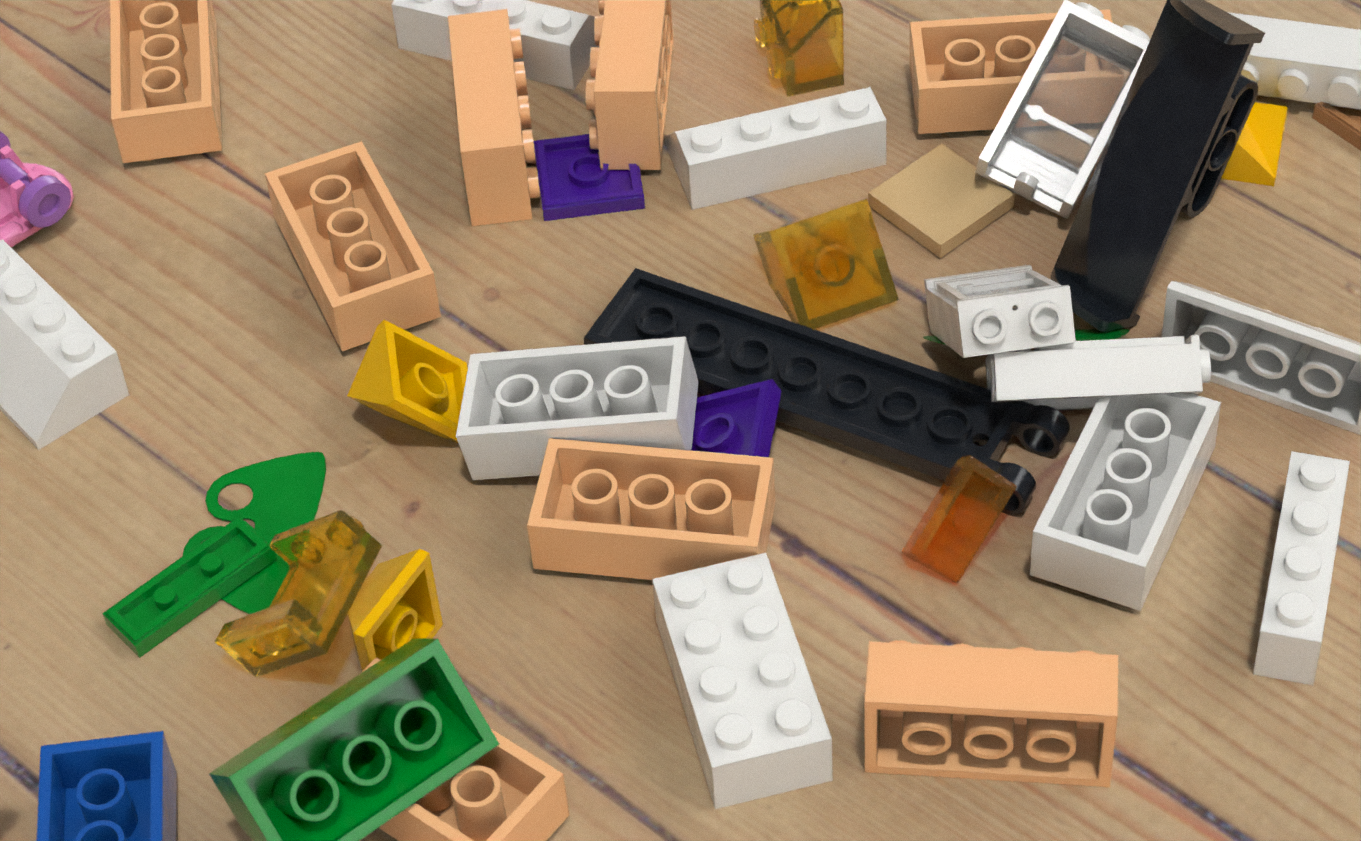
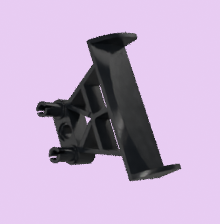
M1205 0L1166 1L1050 275L1051 280L1061 286H1070L1072 311L1103 332L1137 325L1140 316L1136 314V311L1179 213L1182 212L1189 217H1195L1210 203L1258 95L1257 83L1243 76L1241 72L1254 43H1261L1265 32Z

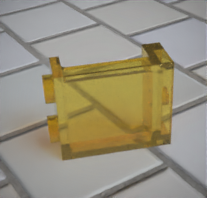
M345 511L333 512L275 535L269 546L289 564L290 569L270 607L225 623L219 632L215 643L255 677L328 653L382 548V545L365 530L363 524Z

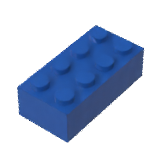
M163 731L40 746L37 841H176L177 772Z

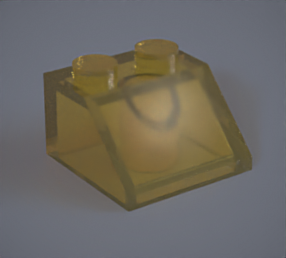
M760 0L761 18L754 19L755 37L760 48L767 47V63L772 79L780 78L787 97L844 85L843 8L840 1Z
M867 199L848 202L753 234L768 283L792 322L816 329L899 300Z

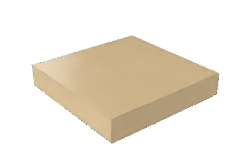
M941 143L868 192V206L936 256L942 258L1014 208L1015 194L1004 186L975 173L977 167Z

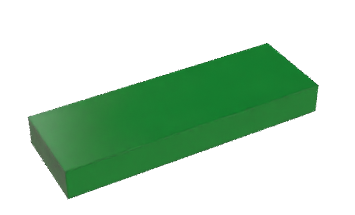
M238 516L103 612L105 622L140 658L276 560L274 547L241 516Z

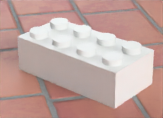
M686 336L470 354L456 438L472 480L539 476L549 438L692 450L699 381Z
M1189 393L1099 397L1033 530L1030 575L1141 611L1215 448L1221 402Z
M762 553L652 579L657 626L715 809L833 781L832 738L767 554Z

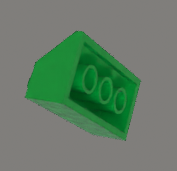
M413 638L209 773L238 823L253 841H360L499 745V742L438 638Z

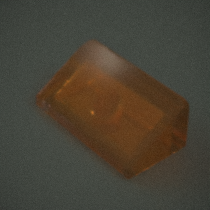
M971 455L960 457L907 541L902 553L954 583H958L1017 486Z

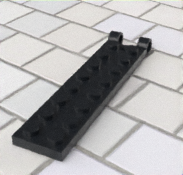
M637 268L634 269L584 336V345L686 336L699 381L698 393L709 395L773 379L781 390L776 421L984 495L986 501L993 508L1009 515L1020 514L1036 490V481L1025 468L1014 463H1001L997 461L1011 436H1017L1022 445L1030 452L1048 457L1058 452L1070 431V424L1067 418L1053 407L1046 405L1036 406L1025 401L992 402L990 389Z

